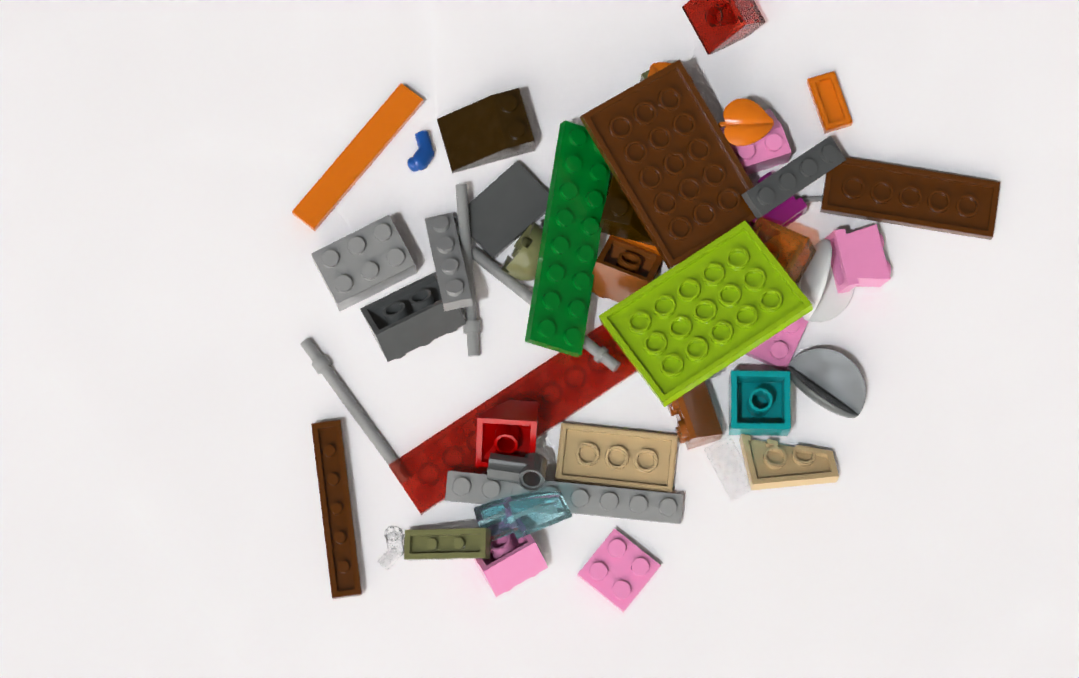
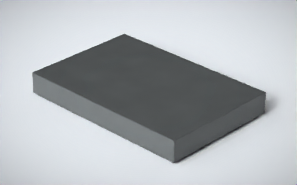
M518 160L468 204L471 237L493 260L517 240L530 224L533 225V222H537L546 213L549 192ZM457 214L456 216H454V220H455L457 223H458V214Z

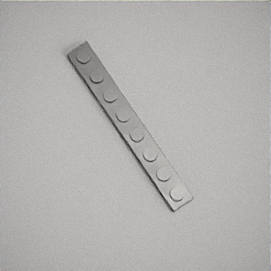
M448 471L445 501L681 524L683 494L545 480L544 486L540 490L530 492L524 490L519 483L487 479V474Z

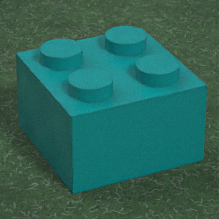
M731 370L729 375V435L788 436L791 430L790 371Z

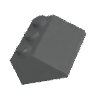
M436 272L360 308L387 362L400 359L406 353L420 346H426L434 339L445 334L453 333L459 327L466 324L460 308L444 311Z

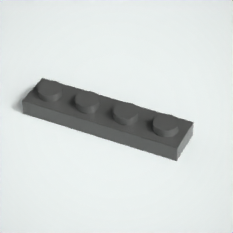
M829 136L741 196L756 219H759L844 162L846 158L833 138Z

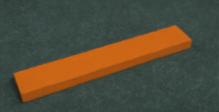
M401 83L293 209L292 214L313 231H316L424 103L423 99Z

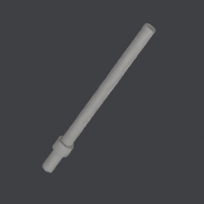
M456 184L459 241L473 306L464 307L466 324L463 325V334L467 335L468 357L480 356L478 333H481V327L476 313L467 184Z
M310 338L301 342V347L312 360V367L317 374L323 375L399 481L404 484L411 479L410 474L331 368L332 363L327 356L319 352Z

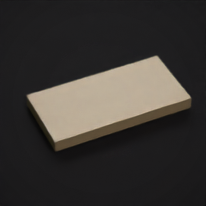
M561 422L555 481L672 493L678 435Z

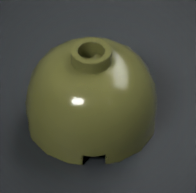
M533 222V225L530 224L514 245L515 249L511 254L513 259L509 255L506 257L502 265V271L518 280H535L543 232L541 226Z

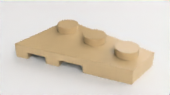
M740 435L739 442L751 490L835 483L838 481L839 474L833 451L798 444L795 447L780 445L776 440L767 439L764 442L751 439L750 435Z

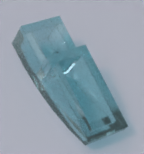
M558 491L533 492L509 496L474 508L479 527L491 529V542L512 533L519 539L572 517L562 492Z

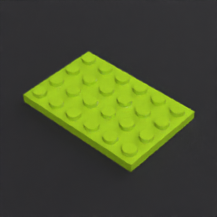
M743 221L599 315V319L661 404L666 407L812 311L813 306L749 224Z

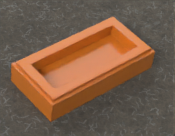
M835 71L808 78L807 85L824 134L852 126L853 122Z

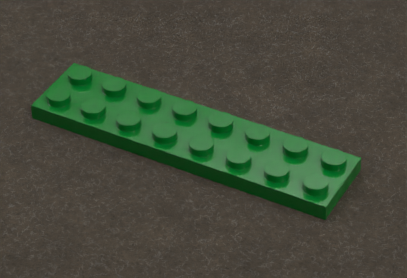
M566 120L560 123L525 342L578 357L582 355L594 280L592 272L597 261L602 229L599 226L606 202L611 170L584 126Z

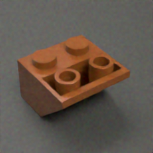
M705 381L667 405L670 415H676V434L680 444H686L687 450L721 440L723 433Z

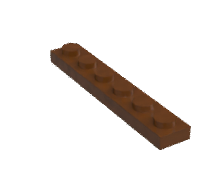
M341 420L312 423L332 599L362 596Z

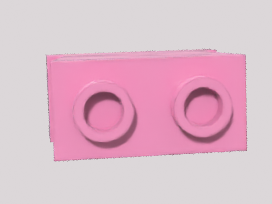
M877 224L846 234L845 229L834 230L825 238L830 240L832 246L831 268L838 294L849 292L854 287H881L891 279V266L885 258L883 250L884 239L882 234L879 233Z

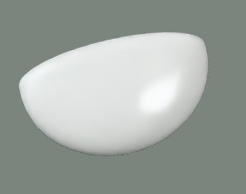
M823 239L814 246L803 273L801 291L813 306V310L804 315L803 319L811 322H824L840 315L849 305L854 291L853 288L849 292L838 294L831 268L832 246L828 239Z

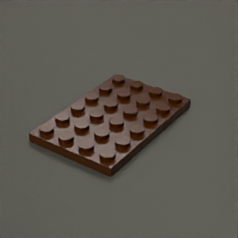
M680 59L580 116L582 123L668 269L684 261L743 221L748 223L756 218L741 196L754 187Z

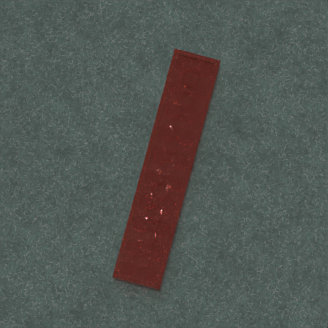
M603 324L588 333L587 336L600 347L605 346L608 348L609 354L621 363L615 372L602 362L598 364L594 361V356L584 348L582 355L578 357L560 352L388 465L420 515H423L445 500L448 471L485 474L487 472V467H475L478 414L508 400L539 402L537 438H539L638 372Z

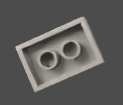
M390 215L311 253L313 262L339 312L417 273L416 264Z

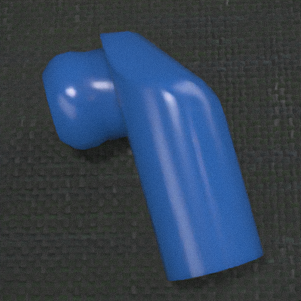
M426 130L415 134L418 150L407 161L408 168L413 172L426 169L434 158V149L429 132Z

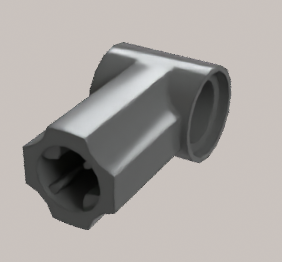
M490 453L487 479L519 483L524 490L530 492L538 491L545 483L548 466L547 460L538 453H529L524 457Z

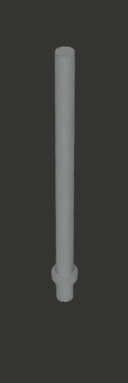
M472 248V259L531 305L533 292L514 277L502 271L498 264L478 248ZM585 335L583 348L594 356V361L598 364L602 362L615 372L621 363L609 354L608 348L605 346L600 347Z

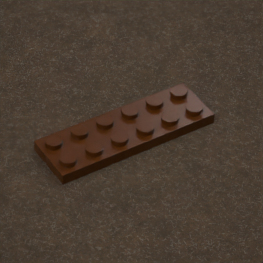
M845 157L846 160L825 175L820 208L822 213L992 240L1000 182Z

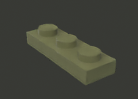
M491 529L405 530L404 560L490 559Z

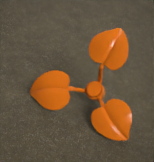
M653 63L650 65L648 77L672 63ZM744 98L730 102L723 111L725 121L717 123L720 128L725 127L724 136L730 144L735 146H747L761 140L770 132L774 125L773 119L760 105Z

